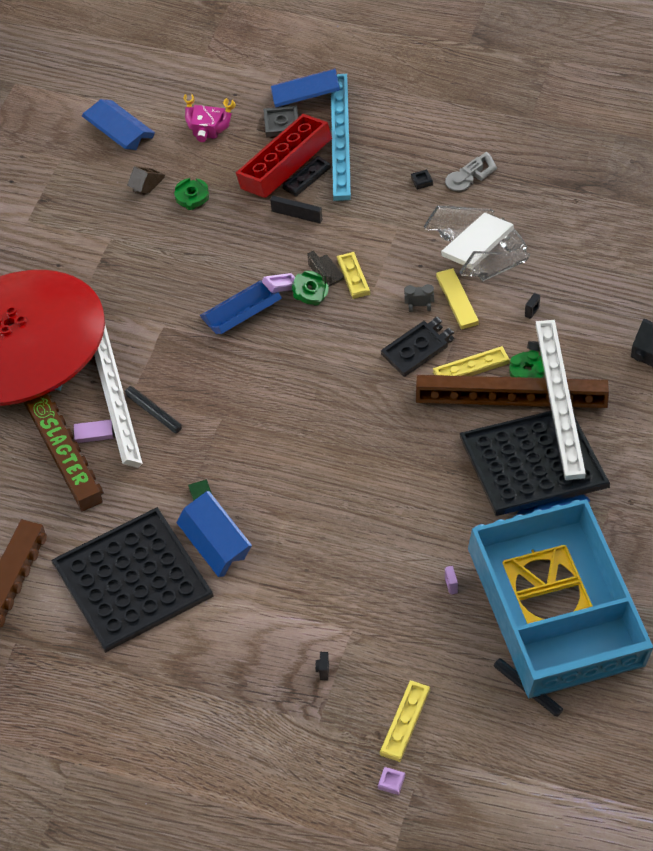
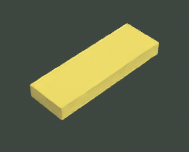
M351 252L337 256L338 264L352 298L370 295L369 287L355 253Z

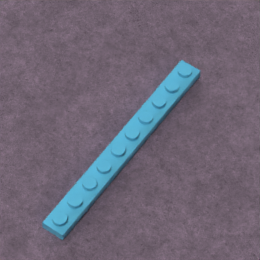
M337 74L340 91L331 93L333 201L351 200L347 74Z

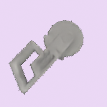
M485 152L463 168H460V172L456 171L448 174L445 184L450 190L464 191L469 188L470 184H473V177L482 181L494 172L497 166L491 155ZM486 161L489 167L481 172L483 170V162Z

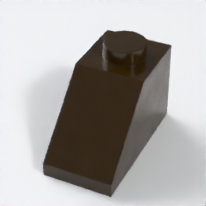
M134 166L127 186L133 188L132 191L137 194L150 193L164 179L165 174L152 168Z

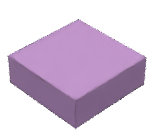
M453 566L446 567L445 581L449 594H457L458 582Z
M384 767L378 789L399 795L405 773Z

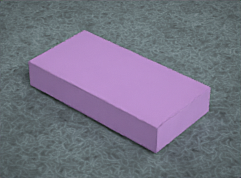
M292 273L266 276L263 278L262 283L272 293L292 290V282L295 276Z
M111 420L74 424V440L77 443L113 439Z

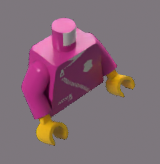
M185 94L184 101L187 104V107H185V121L199 142H205L207 138L215 139L219 133L229 127L232 115L230 112L235 108L236 104L232 100L231 105L228 106L229 100L226 98L223 102L226 111L225 108L201 105H194L192 107L195 101L194 96L192 95V99L187 101V95Z

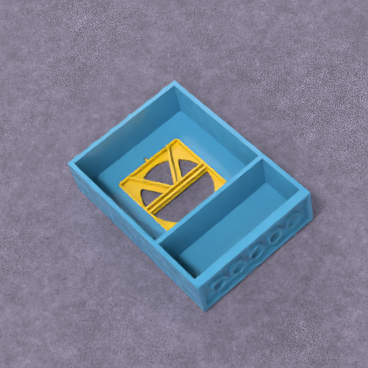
M587 499L581 501L574 500L570 504L555 505L550 509L536 510L530 514H520L511 519H500L491 524H480L472 528L468 551L528 699L647 665L653 645ZM536 560H550L547 584L524 566ZM561 564L567 568L574 577L556 581L558 565ZM521 575L535 587L516 592L517 576ZM579 586L580 597L577 607L573 612L548 619L539 618L529 612L520 602L528 598Z

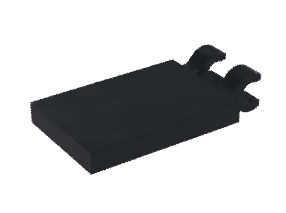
M437 316L429 323L422 321L381 350V355L403 377H406L446 349L448 343L455 339L452 336L454 331L447 328L439 335L437 332L443 326L441 325L442 320Z

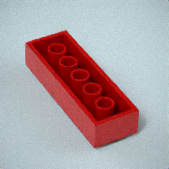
M302 114L236 172L240 188L263 198L268 197L332 139L328 122Z

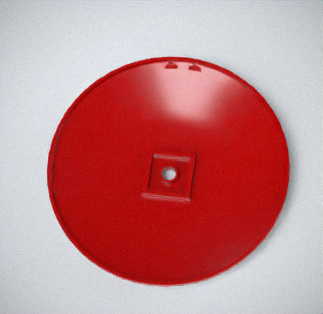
M26 270L0 276V406L29 401L55 390L73 378L91 360L104 334L105 314L99 297L88 284L72 275L51 270Z

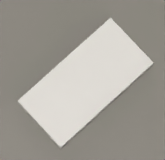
M483 213L441 251L442 256L472 268L514 229V225Z

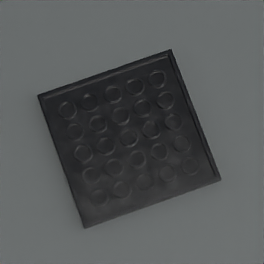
M552 410L460 433L462 444L495 516L610 488V482L576 418L575 423L586 473L583 479L565 480Z
M158 507L51 560L105 653L214 597L212 590Z

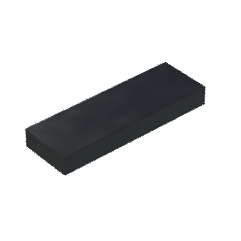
M317 156L284 183L283 189L297 197L331 168V164Z
M272 196L270 199L271 212L319 224L323 220L322 207L277 196Z

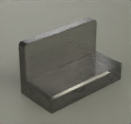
M314 250L307 253L309 267L313 272L323 277L322 280L325 284L327 282L328 287L344 280V275L328 255L318 257Z

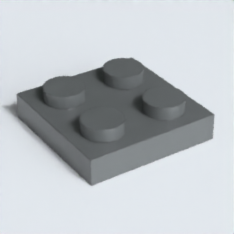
M297 105L263 109L266 137L278 136L298 118Z

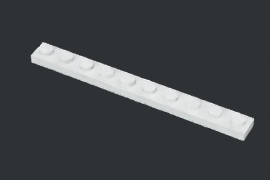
M555 320L536 321V331L565 480L583 479L586 473Z
M105 326L101 343L94 356L122 463L139 468L143 463Z

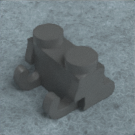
M427 284L423 287L408 285L404 288L405 304L409 306V312H413V306H427V311H431L430 302H434V287Z

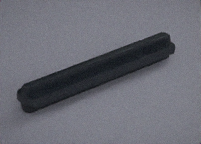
M129 386L125 390L127 397L172 432L178 433L181 431V423L133 386Z
M499 658L494 663V667L525 692L518 672L503 659ZM546 694L533 697L535 701L554 716L558 717L562 713L563 708Z

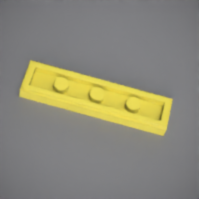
M454 268L437 272L438 282L461 330L479 325V320Z
M503 346L433 368L434 375L473 376L510 364V359Z
M410 680L380 750L381 756L398 762L401 761L429 694V686Z

